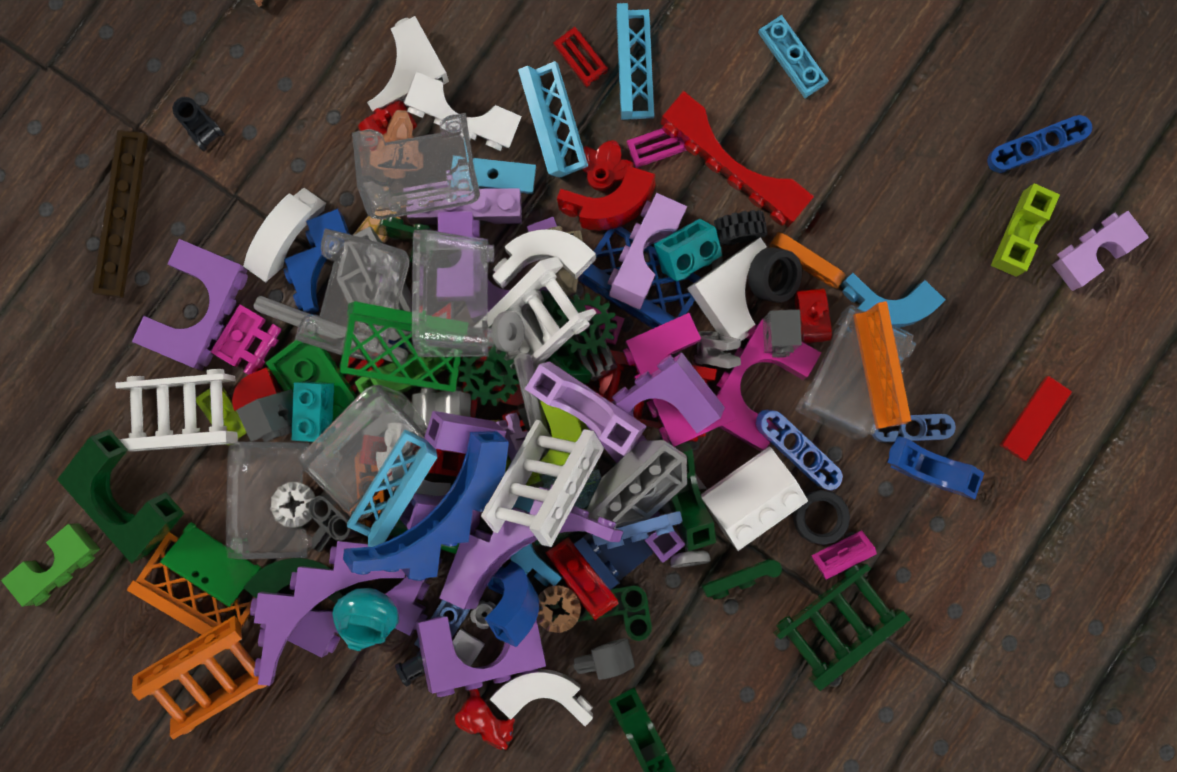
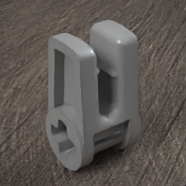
M714 331L698 332L701 340L697 343V354L694 355L695 363L723 368L741 365L740 357L723 352L739 348L741 345L740 339L721 335Z

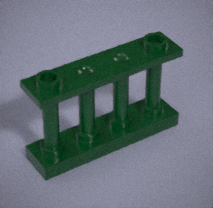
M856 564L843 572L845 577L791 618L788 615L776 624L778 629L773 632L774 635L780 640L786 635L812 667L813 670L811 672L813 675L808 679L819 691L828 686L911 620L904 610L889 609L863 575L871 569L868 564ZM852 583L856 584L880 615V622L873 628L867 627L841 594ZM831 600L858 633L856 635L858 640L850 646L848 644L844 645L818 611ZM808 618L811 619L835 650L834 655L836 657L828 663L825 661L821 662L796 629Z

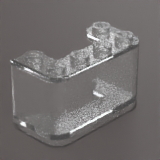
M850 305L842 311L837 321L840 327L835 329L834 337L812 383L807 388L809 391L806 392L804 398L800 399L795 411L852 439L858 440L867 437L868 434L873 435L876 431L853 317L854 314L865 311ZM892 325L901 367L904 358H909L912 354L916 342L912 341L913 334Z

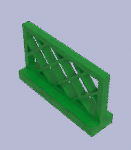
M357 301L348 304V321L339 373L448 392L456 391L464 335H467L469 323ZM355 322L365 323L373 333L361 343L353 334ZM373 325L381 326L382 328L377 331ZM387 328L395 329L401 338L400 341L390 348L380 336V333ZM402 330H403V331H408V332H411V333L408 334L407 336H405V334L402 332ZM416 333L423 334L430 344L418 353L408 340ZM431 336H435V337H439V338H438L437 340L433 341V339L431 338ZM376 337L385 351L372 360L363 348V345ZM443 339L455 340L454 352L445 358L436 344ZM353 341L356 346L351 349V343ZM405 343L413 357L401 365L392 353V350ZM433 348L441 362L429 370L420 356ZM359 349L368 364L360 369L348 368L350 354ZM387 354L397 367L388 375L382 374L375 365L378 360ZM414 360H417L425 372L418 379H411L403 369ZM442 365L450 373L449 385L439 384L432 374ZM370 366L374 370V372L364 371ZM400 371L403 377L393 375ZM428 376V378L431 380V382L422 381V380L425 379V378Z

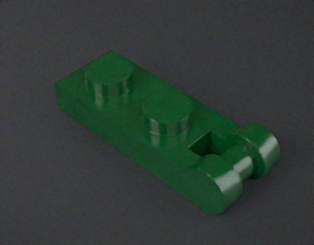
M764 560L702 584L701 587L707 598L712 596L713 600L720 599L729 595L728 589L739 586L740 590L755 585L754 579L764 575L773 578L779 576L782 572V566L778 561Z

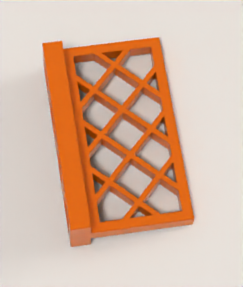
M887 301L879 302L866 312L853 315L876 429L907 424V422L911 421Z
M169 532L137 580H133L127 588V591L201 635L222 623L221 613L236 610L238 620L241 623V629L250 616L252 600L239 604L238 598L234 602L235 606L219 610L217 599L212 597L215 611L205 614L198 611L196 599L211 595L208 593L195 595L191 582L185 578L171 581L168 567L162 563L157 564L159 559L166 555L165 550L171 541L176 543L179 539ZM164 568L166 582L154 585L146 580L153 569ZM187 581L190 597L175 598L172 585ZM167 586L168 593L160 588ZM192 601L193 608L184 602ZM247 607L243 614H241L240 608ZM216 615L217 622L209 617Z

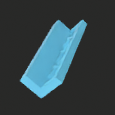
M617 3L616 19L621 120L654 118L649 9L628 10V3ZM644 18V27L638 34L629 28V19ZM643 34H644V37H645V41H643V40L640 38ZM636 41L645 48V54L638 61L630 54V48ZM645 60H646V68L642 65V63H643ZM637 68L646 75L647 79L640 87L631 81V74ZM646 86H647V94H646L645 92H643V89H644ZM638 95L642 96L648 102V111H633L632 101Z
M554 61L538 69L530 66L518 69L548 174L560 178L588 167L558 63ZM553 72L555 80L550 90L543 87L540 76ZM554 96L560 98L562 103L558 116L552 114L549 108ZM561 122L567 124L570 130L565 142L558 139L557 130ZM571 148L576 151L579 162L566 166L564 157L568 149Z
M404 429L347 522L348 528L368 536V547L385 542L437 459V450L426 439ZM406 441L420 446L417 454L408 457L403 456L402 448ZM402 465L405 472L402 478L389 481L387 475L389 469ZM388 489L389 499L375 504L373 499L374 493ZM370 512L374 513L376 520L371 528L357 522L361 515Z

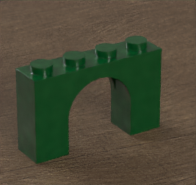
M108 429L89 437L57 480L132 564L151 554L185 513L166 492L147 501L136 515L126 512L118 505L111 492L110 476L112 470L128 449Z

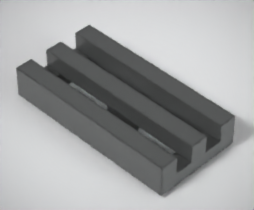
M588 321L590 325L588 328L585 329V332L588 333L589 338L590 326L594 324L593 321ZM598 327L595 333L596 340L602 336L600 327ZM576 334L571 337L574 341L584 344L582 341L583 336ZM599 346L608 364L605 367L599 353L594 355L592 350L589 349L598 369L597 372L588 352L586 356H582L581 349H577L583 365L592 374L591 380L594 382L618 367L609 347L604 349Z

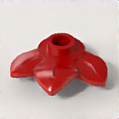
M615 140L603 143L597 151L586 146L583 148L588 167L582 170L587 173L589 185L597 191H605L615 181L623 180L628 166L633 167V162L621 160V148ZM598 174H605V175H606L604 178H597V177H596V175H598Z

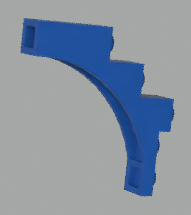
M498 431L470 432L463 465L455 482L441 502L417 525L387 542L373 547L344 549L343 560L350 571L365 575L371 571L397 572L399 569H402L408 579L415 581L437 577L441 544L456 546L458 543L469 542L473 510L478 512L484 511L486 504L490 501L505 475L509 441Z

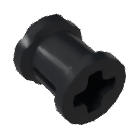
M421 650L416 653L415 657L395 665L397 674L406 687L411 684V681L425 674Z

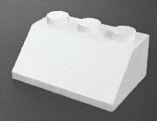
M770 446L701 494L704 504L718 526L738 551L808 502L795 478Z

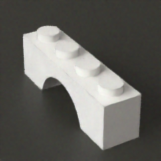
M417 71L404 102V105L409 106L407 112L421 118L424 117V114L435 117L433 123L447 129L450 128V125L461 128L459 134L473 140L476 139V136L487 139L485 145L501 151L502 147H510L522 117L496 105L486 114L479 117L462 116L453 111L446 102L443 93V83Z

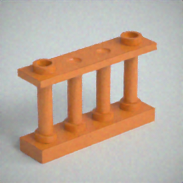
M234 615L134 675L132 694L138 701L148 695H153L172 717L170 719V737L174 740L182 734L191 732L195 726L255 690L262 689L267 685H258L259 677L254 676L256 662L239 642L242 639L241 623ZM225 649H229L247 670L246 674L234 681L213 657ZM199 664H204L222 686L221 689L209 696L188 672ZM173 680H179L197 703L183 711L165 691L163 686Z

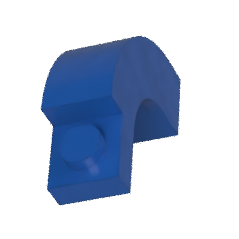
M897 436L895 443L889 451L887 463L891 465L892 469L942 490L975 500L984 472L973 465L937 455L900 436Z
M511 561L506 568L501 566L488 583L489 589L502 594L503 597L485 620L497 639L517 647L530 632L537 619L539 598L521 566Z

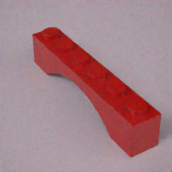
M685 91L680 94L662 116L660 124L667 135L672 138L679 137L685 142L684 147L689 153L694 156L700 155L706 160L705 164L710 170L715 173L720 172L727 177V182L731 187L738 191L743 190L748 194L750 202L758 208L764 207L771 213L770 217L781 226L785 224L789 227L813 199L814 196L793 179L763 176L736 162L715 138L708 122L706 109Z

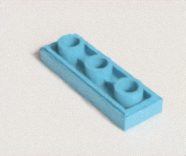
M782 15L759 29L758 34L804 98H807L828 83L827 77ZM790 53H795L798 57L793 58L790 56Z
M453 156L450 184L481 189L520 188L521 193L533 194L536 165ZM491 173H497L498 177L496 179H490L489 175Z

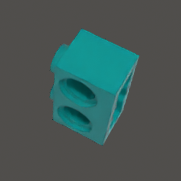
M701 219L694 221L654 244L662 273L675 281L689 277L691 273L710 265L714 260L723 256L716 228Z
M294 383L293 441L323 442L332 440L334 383Z

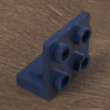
M587 533L574 545L610 590L623 577L653 554L652 549L644 540L632 543L630 537L623 539L624 545L607 549L606 544L595 545L593 534Z

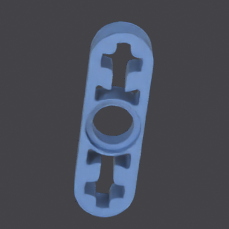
M946 414L910 415L911 420L918 422L920 425V432L917 436H910L906 432V424L899 425V431L889 432L886 437H884L883 432H878L875 421L871 425V434L879 442H895L898 432L901 437L911 441L943 440L950 438L956 428L954 420ZM940 419L942 424H947V430H944L942 435H940V430L927 431V425L938 424Z

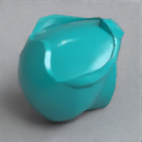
M372 588L355 589L338 599L332 613L334 625L339 635L346 642L349 649L356 651L383 643L385 638L399 623V613L391 598Z

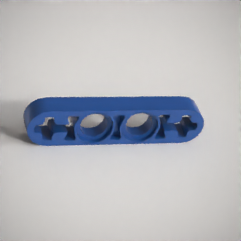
M1077 115L1002 144L988 155V166L994 172L1003 173L1077 144L1091 134L1092 123L1087 117ZM1075 125L1076 127L1081 126L1083 128L1080 133L1074 132L1068 136L1066 135V131H1069ZM1052 132L1058 136L1059 143L1057 146H1051L1046 142L1045 137L1047 133ZM1027 142L1033 146L1034 152L1032 156L1022 154L1020 150L1021 143ZM1013 152V157L1009 158L1004 164L1003 162L996 161L999 154L1003 157Z
M766 409L758 414L755 423L758 431L811 481L826 490H834L840 486L843 477L841 470L789 420L774 410ZM768 417L774 418L772 423L781 429L779 432L768 427L769 424L766 421ZM792 433L796 439L795 444L792 448L787 449L784 446V438ZM812 451L815 457L814 462L811 466L806 467L803 463V457L807 452ZM820 468L830 472L831 480L829 482L826 481V476L818 471Z

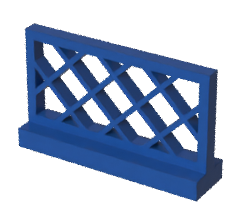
M623 227L609 229L593 252L596 254V258L609 255L611 269L600 270L592 263L578 277V281L652 329L676 319L666 312L664 305L666 302L678 300L681 312L677 318L685 315L695 299L690 293L682 294L679 281H675L670 277L658 279L655 266L660 264L656 250L651 245L644 249V251L648 253L649 262H646L648 267H651L652 272L655 274L651 286L655 285L658 299H645L639 310L609 296L612 285L608 284L610 278L608 274H612L614 268H616L613 254L622 253L624 247L611 249L609 239L615 232L625 239L626 246L631 247L630 242L633 243V239H630L631 233ZM606 245L607 250L602 251V249ZM691 273L689 277L682 280L689 279L690 281L695 283L696 281L701 279V277L694 273ZM674 282L677 295L663 298L660 284ZM689 298L687 303L684 305L683 299Z

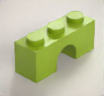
M1035 183L1022 192L991 266L1015 277L1028 270L1038 245L1034 244L1036 236L1044 223L1050 219L1060 194Z

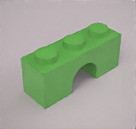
M79 523L67 524L46 542L54 553V563L48 571L42 569L35 560L23 561L1 580L22 607L41 605L51 596L49 594L51 590L56 586L58 588L62 587L73 578L71 574L76 569H82L94 561L95 557L93 555L100 548Z

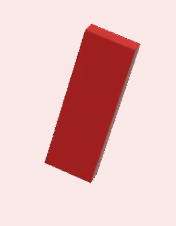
M1046 376L1000 446L1020 460L1026 461L1072 391L1050 376Z
M569 537L545 552L548 560L576 594L594 620L618 605V599Z

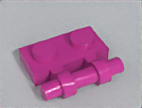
M239 305L212 348L211 353L234 367H238L241 360L245 359L249 363L243 372L248 375L257 372L258 368L262 369L265 364L264 358L271 347H275L278 343L277 337L282 329L272 324L267 333L262 331L261 328L266 319ZM255 337H257L262 342L253 355L247 350Z

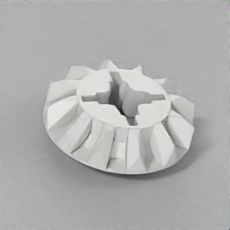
M288 482L278 487L271 497L270 510L275 520L280 524L292 528L300 527L312 519L309 512V504L315 495L308 486L302 483ZM291 495L296 501H304V504L296 507L295 517L291 509L282 508L283 505L290 502Z

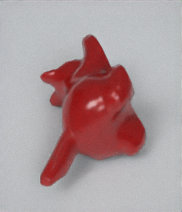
M478 688L469 690V698L464 702L462 709L455 715L457 727L469 734L480 733L486 743L499 750H506L508 748L506 742L513 739L512 733L515 719H497L486 702L481 698Z

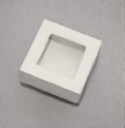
M463 629L459 630L452 641L455 653L459 659L470 667L485 645Z

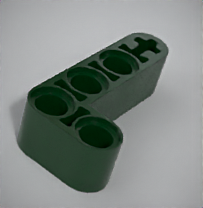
M633 584L613 587L611 592L618 599V605L599 618L623 614L628 636L635 641L645 640L652 630L645 591L640 586ZM632 590L639 591L642 596L640 603L635 606H631L625 601L626 594ZM561 597L556 605L550 604L551 609L560 608L559 602L563 601V598ZM585 608V611L580 614L578 621L590 620L593 617ZM562 612L554 613L552 621H555V618L562 614ZM636 619H642L646 622V629L641 634H635L630 630L631 623Z

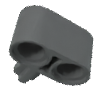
M331 493L314 497L310 501V515L320 525L310 540V547L318 552L324 551L332 538L342 541L361 535V533L346 527V523L352 516L355 508L342 495ZM361 515L357 522L365 525V520Z
M628 638L614 640L591 650L592 654L576 657L573 665L574 670L578 674L596 671L599 680L621 675L635 667Z

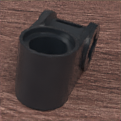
M180 97L174 102L172 107L174 116L203 152L207 150L206 146L217 137L225 135L215 121L192 98ZM193 107V114L188 118H184V111Z

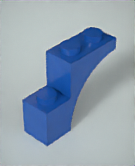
M338 209L307 220L309 230L305 231L310 245L316 247L284 259L287 268L283 269L288 283L294 284L297 292L293 294L295 303L299 310L303 309L304 312L309 314L320 311L317 302V282L325 262L338 248L345 244V239L351 237L345 219Z

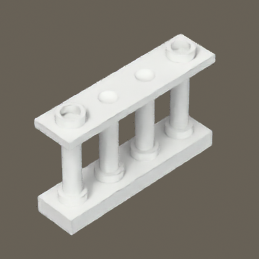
M558 257L539 261L473 327L492 328L493 321L499 313L505 311L516 312L524 324V339L534 352L531 356L534 372L539 364L545 362L570 337L588 328L590 325L588 321L596 314L594 309L578 313L555 280L557 278L556 273L563 267ZM542 287H547L569 319L561 329L538 297V291ZM529 303L551 335V338L544 345H542L521 314L523 311L521 307L524 304ZM518 349L514 352H508L509 357L520 354Z
M224 369L207 370V375L145 380L144 376L127 377V382H117V389L130 391L132 433H129V438L119 440L129 452L238 443V432L227 431V426H224L222 383L235 382V376L225 374ZM210 384L212 427H209V432L200 433L196 420L195 385ZM183 386L185 429H182V434L173 435V430H170L168 387ZM157 388L158 431H155V436L147 437V434L143 432L142 389Z
M536 420L481 515L492 531L498 533L505 521L530 527L529 529L541 545L552 547L604 450L595 432L584 429L576 442L551 437L540 420ZM546 448L570 453L563 466L539 461ZM532 472L557 477L550 490L525 485ZM519 496L543 502L536 515L511 509Z

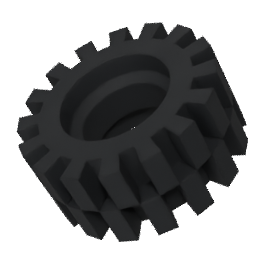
M761 210L736 212L714 220L720 245L743 244L768 235L764 212Z

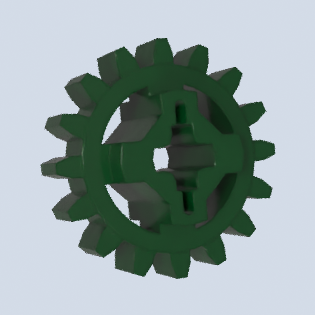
M589 293L585 294L584 300H580L576 294L574 295L575 302L573 306L578 313L587 311L585 306H592L598 309L601 314L594 315L589 320L594 322L590 326V338L585 330L579 333V335L585 338L587 344L578 343L570 337L562 346L565 347L571 344V353L573 354L579 348L581 349L582 356H586L588 349H591L594 355L598 354V346L604 349L608 348L605 343L606 339L614 340L615 337L609 332L610 329H617L616 324L610 323V320L616 317L615 313L606 312L610 307L609 303L600 305V296L591 301ZM558 310L557 313L562 316V319L555 322L562 328L567 323L568 318L562 310ZM605 324L602 336L596 340L595 333L598 327Z
M484 342L480 349L475 345L470 349L471 354L466 353L462 359L465 363H462L458 370L464 372V374L459 378V381L467 383L463 391L468 392L471 390L473 392L472 400L479 396L481 397L482 405H485L491 399L493 406L500 402V398L506 402L510 398V394L514 395L518 390L515 386L519 384L516 367L514 366L516 355L509 357L507 355L508 352L500 351L495 344L489 348L488 343ZM487 356L484 363H475L477 359ZM496 385H506L504 388L494 391Z

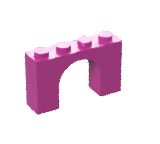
M687 313L627 340L625 343L627 348L623 350L629 366L635 364L639 373L634 376L637 379L647 371L652 374L659 369L657 365L663 359L700 342L701 337L690 313ZM726 392L716 396L725 407L721 418L699 433L695 432L680 411L671 403L656 398L646 402L652 417L658 416L663 426L658 429L662 440L670 443L673 447L737 419Z
M763 319L758 325L755 324L748 330L749 336L746 337L748 339L744 349L739 347L734 356L740 357L741 365L733 367L730 373L724 371L717 383V386L721 388L717 395L726 392L737 416V419L719 428L760 452L768 447L770 441L756 428L755 423L758 414L752 411L742 398L740 383L744 372L754 364L768 362L776 364L804 380L809 376L821 355V352L803 342L789 357L775 358L772 357V353H764ZM767 419L768 427L777 431L778 428Z

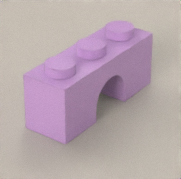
M1129 211L1119 216L1116 212L1101 222L1104 227L1096 232L1093 228L1079 238L1082 242L1075 248L1069 245L1057 254L1060 259L1053 263L1052 266L1071 291L1084 286L1104 271L1096 257L1098 247L1106 248L1117 259L1129 253L1149 238Z

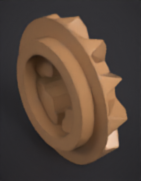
M551 586L539 594V612L537 616L539 625L549 632L562 633L571 629L577 623L580 617L581 606L578 597L572 590L564 586ZM562 597V608L570 614H559L555 621H552L553 611L548 606H545V604L556 605L557 601Z

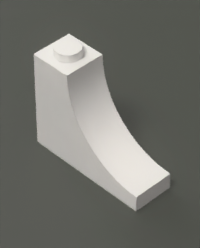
M415 16L410 19H401L395 24V27L391 28L397 48L396 65L386 87L376 97L367 102L373 114L376 113L374 110L378 107L381 110L395 101L402 100L405 102L416 71L442 82L443 85L449 82L446 71Z
M761 237L750 242L687 288L719 334L737 338L741 341L749 336L748 330L755 325L746 304L745 284L751 262L756 254L767 247Z

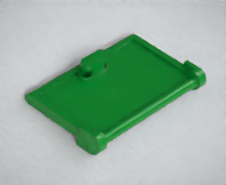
M192 522L183 530V535L160 561V563L229 608L243 592V587L262 569L259 565H254L197 528Z

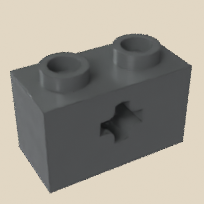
M800 310L770 311L763 318L764 353H772V357L775 358L789 357L791 353H794L802 345Z
M292 390L259 398L236 410L251 442L262 438L265 443L279 436L283 437L292 433Z

